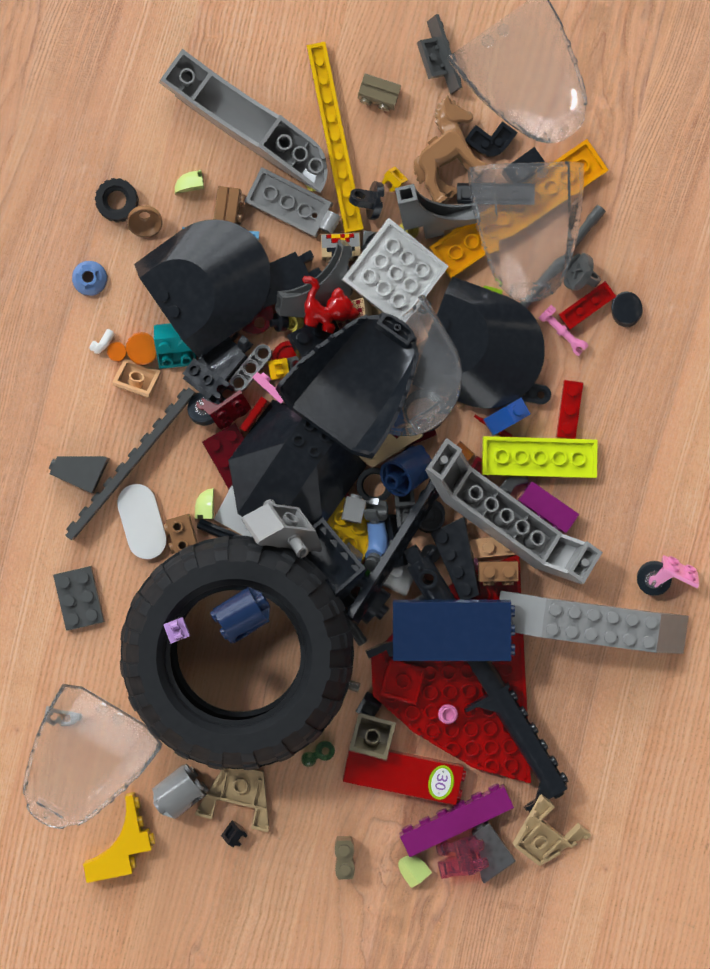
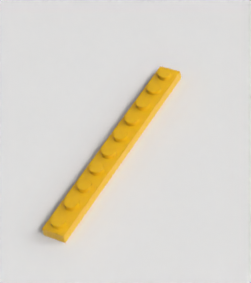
M326 42L307 45V51L344 232L362 231L364 228L360 209L349 202V195L355 189Z

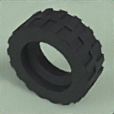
M111 178V180L107 179L103 184H100L99 189L96 190L95 205L101 215L109 221L124 222L128 219L130 211L138 207L139 199L136 190L128 181H124L121 178ZM113 191L124 193L126 196L125 206L118 210L112 209L107 202L110 193Z

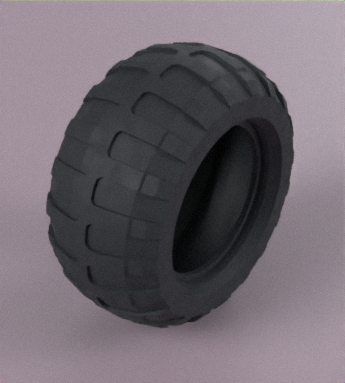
M243 535L223 536L204 540L182 549L160 564L133 597L120 638V671L129 695L128 699L134 711H137L142 721L146 724L147 730L151 735L173 749L174 753L180 757L220 770H254L278 761L282 762L318 739L337 715L343 704L351 681L354 661V644L350 619L346 616L347 611L343 601L326 583L325 580L327 578L322 571L308 558L298 557L293 549L267 545L260 546L253 537ZM250 587L261 592L267 599L279 606L291 620L300 643V667L290 687L274 702L251 711H229L207 703L187 684L178 662V641L170 643L164 624L181 617L185 619L190 610L207 596L222 591L244 590Z

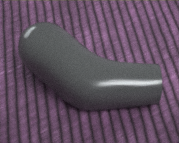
M509 476L500 488L510 495L516 486L528 483V476Z

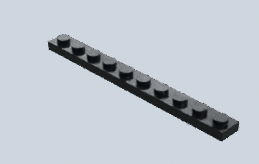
M429 479L425 490L421 491L416 504L411 507L406 520L399 526L396 536L390 540L386 552L380 556L376 568L370 572L366 584L360 588L354 603L348 607L346 616L357 625L360 623L437 500L439 493L431 479Z

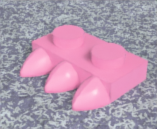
M257 372L252 377L280 404L284 402L276 391V387L269 383L271 379L264 372L261 375Z

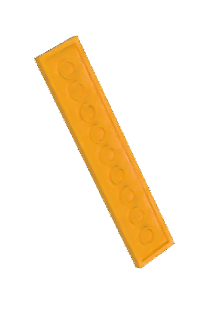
M586 139L522 183L535 184L534 205L491 204L479 212L481 222L454 229L431 245L429 249L449 266L445 272L452 279V276L455 277L608 172V168L588 139Z

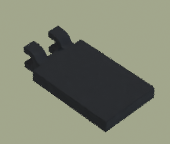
M311 250L300 256L293 252L270 263L271 289L263 309L276 304L277 291H287L305 285L302 281L304 276L316 278L321 273L319 267L310 272L306 268L305 263L312 261V258H314Z
M236 333L202 359L199 358L197 361L228 382L248 358L245 353L253 344L243 335L239 339L238 344L233 341L240 335ZM186 376L183 377L187 383L208 400L213 401L215 398L213 395Z

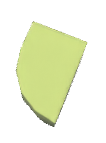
M201 170L183 174L175 184V194L205 189Z
M214 488L205 490L196 499L195 519H214Z
M405 856L398 862L400 873L411 888L420 884L432 873L428 866L416 856Z

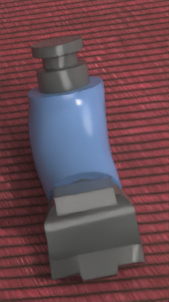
M379 498L366 500V509L363 511L366 521H369L367 522L368 549L365 553L366 561L364 562L365 568L369 571H373L376 568L380 556L386 552L389 545L384 522L388 517V504Z

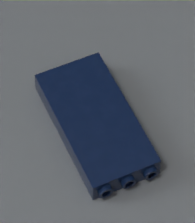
M393 600V661H511V656H515V644H511V636H515V624H511V617H515V605H511V600Z

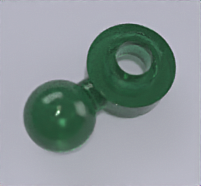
M328 741L319 742L316 745L315 752H305L302 755V764L306 767H312L318 758L323 761L330 760L335 753L334 746ZM325 747L329 750L326 755L322 753V749Z

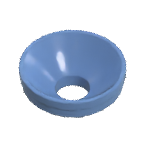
M84 261L75 267L72 274V282L78 292L83 295L93 296L99 294L105 288L107 274L99 263ZM87 271L92 272L94 275L91 282H84L83 274Z

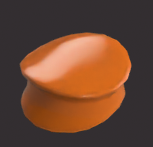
M138 332L128 339L126 351L134 363L147 365L155 360L157 355L154 338L145 332Z

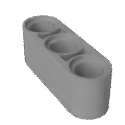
M265 344L258 345L231 377L230 384L234 386V381L237 378L244 380L243 387L235 388L234 391H245L254 380L252 377L257 372L260 373L268 361L271 360L272 351L269 346ZM267 349L269 352L268 357L264 359L259 358V350ZM253 363L256 365L254 373L246 372L248 364Z

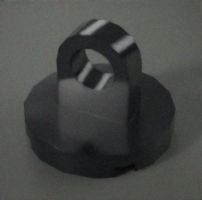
M374 181L370 190L353 189L349 195V202L352 205L366 208V215L370 220L378 219L381 214L383 202L380 199L384 197L385 193L383 183Z

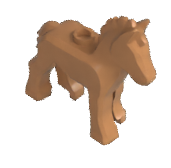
M448 95L445 100H441V103L437 105L438 109L435 110V122L442 136L439 138L437 136L433 137L428 142L429 145L414 160L416 180L419 181V184L425 181L424 185L429 190L432 200L438 203H443L446 200L449 201L457 195V188L447 185L440 178L439 167L458 158L474 181L483 176L484 171L490 168L488 164L474 156L471 149L467 146L462 130L458 125L473 121V114L456 105V101H451Z

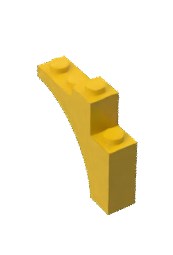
M135 792L127 793L125 796V821L117 840L106 851L94 858L85 860L83 863L87 883L132 874L137 865L135 856L131 854L152 850L155 844L154 833L150 832V828L142 829L144 827V820L142 815L139 816L138 808L141 805L139 797L135 796Z

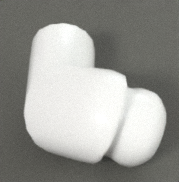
M107 329L99 343L96 341L91 343L90 350L94 351L95 354L101 353L109 346L115 333Z

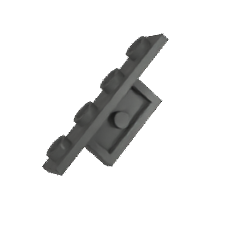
M436 14L427 21L432 38L420 40L417 42L428 79L444 76L449 92L453 94L462 88L461 78L458 75L455 59L452 56L450 44L445 35L443 22L439 14Z

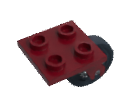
M240 390L222 403L217 398H214L211 402L199 392L189 400L187 406L188 414L193 422L202 426L215 423L220 430L229 427L233 421L246 415L252 409Z

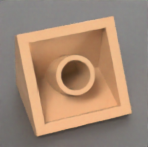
M125 358L112 385L152 399L161 371L146 365H138L132 360Z

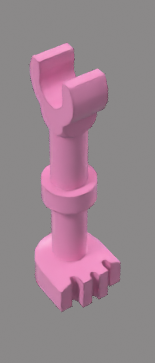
M550 305L541 314L539 319L542 322L547 321L558 331L557 334L559 336L562 335L571 344L573 352L579 356L583 352L579 347L585 350L588 344L583 340L576 339L567 330L565 325L562 326L552 316L556 309Z

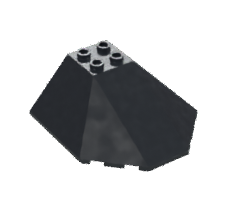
M276 400L271 401L228 460L238 515L243 517L263 506L265 501L271 499L278 505L299 507L312 526L322 517L326 522L367 466L359 456L351 454L290 410L286 404H280Z

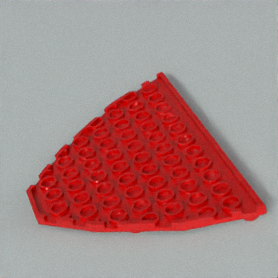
M514 555L501 560L518 561V581H514V585H502V581H494V585H483V582H479L481 595L471 600H499L500 590L521 593L520 557ZM450 584L448 587L455 599L460 600L454 584ZM393 633L387 638L386 641L393 640ZM515 633V636H511V644H515V656H511V661L492 662L504 683L509 681L511 684L509 689H513L519 698L517 700L519 706H524L527 711L524 634ZM386 650L371 658L373 697L381 702L413 733L428 740L472 768L531 783L530 766L496 712L476 707L469 712L465 711L464 708L487 694L467 661H404L426 667L417 705L379 695L388 660L393 658V656L390 657ZM450 704L458 712L457 719L451 724H445L439 719L438 712L443 705Z

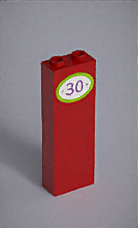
M389 750L387 760L348 751L343 782L456 805L457 800H461L462 789H460L461 781H465L466 770H463L462 764L395 750Z

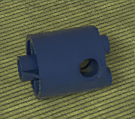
M422 445L409 446L381 466V481L392 494L405 496L429 479L425 470L432 459Z
M247 587L213 608L210 614L214 621L218 622L222 627L219 629L222 636L232 644L270 622V605L261 592Z

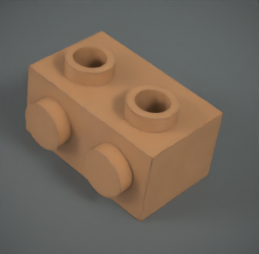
M190 514L166 520L164 529L166 535H170L172 541L169 543L172 554H176L182 549L198 543Z
M477 561L478 581L483 582V585H494V581H502V585H514V581H518V561Z

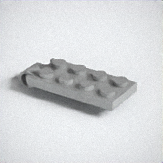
M262 167L244 201L315 238L318 236L319 228L329 234H333L341 219V216L329 211V208L333 206L332 202ZM314 213L317 214L316 218L312 217Z

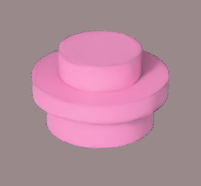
M446 704L439 709L438 716L443 723L451 724L457 719L458 712L454 706Z

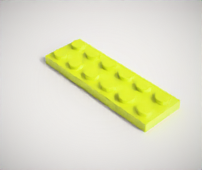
M483 436L482 475L597 478L598 440Z

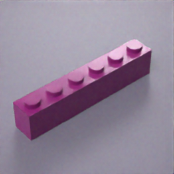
M496 783L488 787L489 790L481 793V791L471 795V799L465 802L460 800L454 807L448 810L443 808L437 811L436 816L431 818L427 816L420 819L419 824L415 826L410 824L403 827L399 835L409 857L513 809L514 806L504 785Z

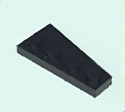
M462 517L432 532L431 535L460 600H471L481 595L470 545V534L467 529V518Z

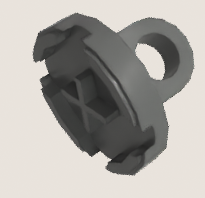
M578 253L568 262L565 269L567 271L566 276H563L564 285L568 289L577 291L586 284L596 287L600 283L601 278L593 271L594 262L590 255Z

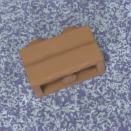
M218 186L213 220H225L241 225L242 214L239 213V208L244 205L245 195L241 194V189Z

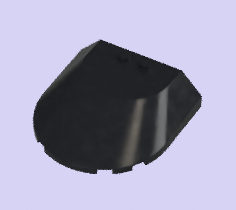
M204 220L193 223L134 264L140 280L182 341L200 359L250 324L264 308L263 305L271 289V265L262 244L245 228L225 220Z
M452 276L418 364L413 385L425 390L434 391L441 396L476 408L489 409L508 405L527 393L540 375L545 357L544 338L540 326L532 313L518 301Z

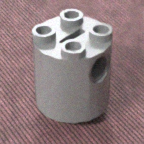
M185 764L152 788L153 804L162 815L176 819L206 796L209 789L204 782H200L196 778L198 773L195 769Z

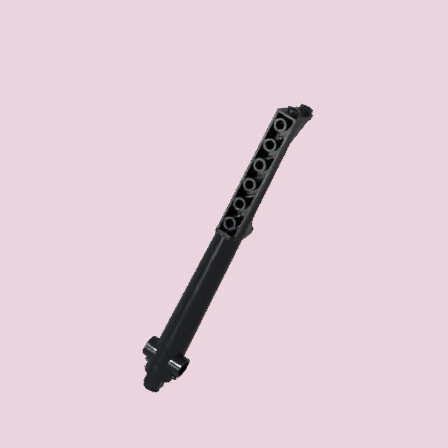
M416 544L403 552L410 564L407 570L426 600H456L430 555L423 556ZM429 573L433 575L434 579L429 581L424 575ZM467 661L487 694L464 708L465 711L469 712L476 707L496 712L539 780L536 798L524 806L525 810L530 813L541 794L548 800L553 797L554 799L561 797L564 791L568 789L567 782L569 781L564 772H559L557 768L559 764L556 758L548 754L547 749L549 748L545 740L539 739L537 735L539 731L536 725L528 721V712L524 706H519L517 702L519 698L513 689H509L511 687L509 681L504 683L492 661Z

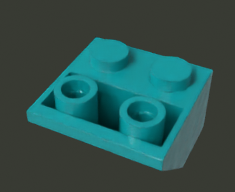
M171 323L154 325V344L159 369L188 366L193 358L197 360V356L182 341Z

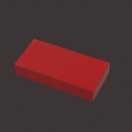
M262 396L240 426L243 431L248 432L267 405L268 401Z

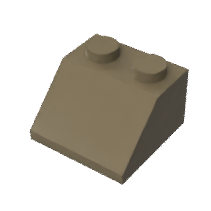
M359 713L349 751L387 760L396 722Z

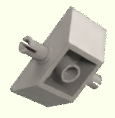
M269 499L265 501L263 506L243 516L241 519L246 529L255 539V542L260 546L290 548L301 558L305 557L308 552L322 551V546L315 529L299 507L275 504L274 500Z

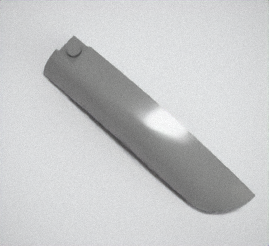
M184 49L180 51L159 83L174 93L175 97L229 136L287 174L321 193L327 180L328 169L325 155L320 146L284 117L271 111L231 85Z

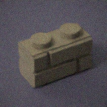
M365 73L358 92V99H360L362 104L371 106L373 103L379 105V109L389 112L390 109H395L401 85Z

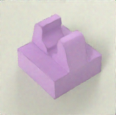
M183 617L164 624L170 643L190 636Z

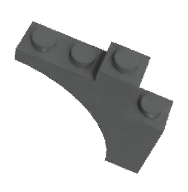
M414 184L395 188L404 231L423 226L425 238L429 239L444 235V230L481 222L477 202L460 205L442 204L425 198L417 191Z
M338 240L330 262L316 277L320 288L315 298L324 307H326L328 299L332 296V292L338 287L343 290L344 295L348 296V298L353 293V289L342 281V278L349 270L348 262L352 257V247L346 240ZM305 284L287 291H277L275 310L279 316L305 317L304 303L307 300L312 284Z

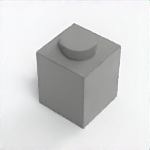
M351 494V497L347 496L341 520L361 524L366 500H362V496Z

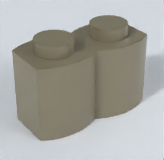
M337 836L335 840V871L338 880L352 879L354 876V843L351 836Z

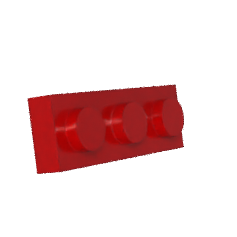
M604 281L558 316L567 329L570 330L614 299L616 295L607 282Z
M563 381L556 437L576 439L583 382Z

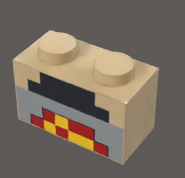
M359 233L321 234L322 260H326V263L330 262L338 240H346L352 247V257L349 259V262H355L360 256Z

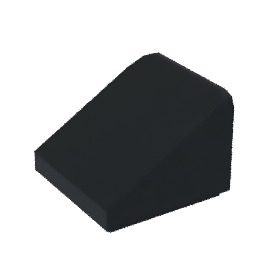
M367 691L355 712L375 717L382 703L373 697L372 693Z

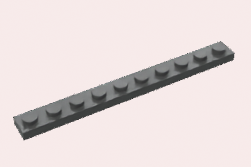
M191 388L183 389L178 394L177 398L179 400L167 407L164 418H159L152 426L154 430L142 437L140 440L142 444L139 448L132 449L128 454V461L125 464L122 462L115 470L117 474L113 479L109 477L103 484L105 487L101 493L97 492L92 497L91 501L93 503L88 508L85 506L78 514L80 516L76 523L73 521L67 527L68 533L65 535L67 538L74 540L189 403V400L196 394Z

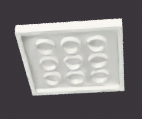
M388 218L342 278V281L362 297H365L367 301L382 313L396 316L406 323L449 266Z

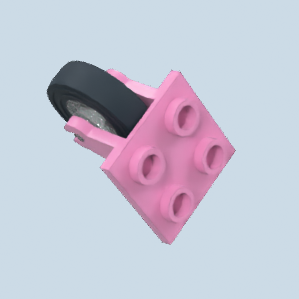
M663 555L661 562L649 561L643 564L637 573V583L644 593L653 596L665 593L669 589L673 577L695 588L699 586L698 572L693 566L688 564L685 566L679 563L678 559Z

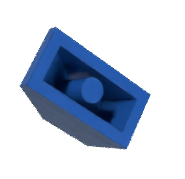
M520 398L483 420L492 436L531 413L523 399Z

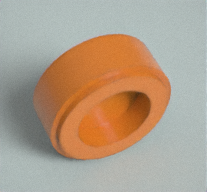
M120 342L110 344L107 349L108 357L116 362L124 360L127 355L126 347Z

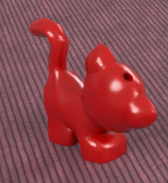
M304 276L302 278L303 283L312 284L307 300L304 303L305 325L317 328L318 323H321L323 331L333 334L335 331L334 320L343 322L358 317L359 311L353 306L348 296L344 295L341 288L338 287L332 292V296L328 299L326 307H324L315 298L320 288L318 280L312 276Z

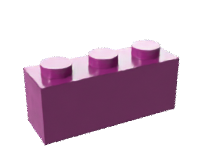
M532 481L529 482L517 499L525 507L535 512L536 515L548 521L555 529L563 533L568 532L579 516L576 511Z

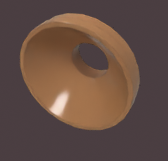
M138 206L130 211L127 226L136 236L151 237L161 230L162 217L159 211L151 206ZM147 212L150 214V217L144 219L139 214Z

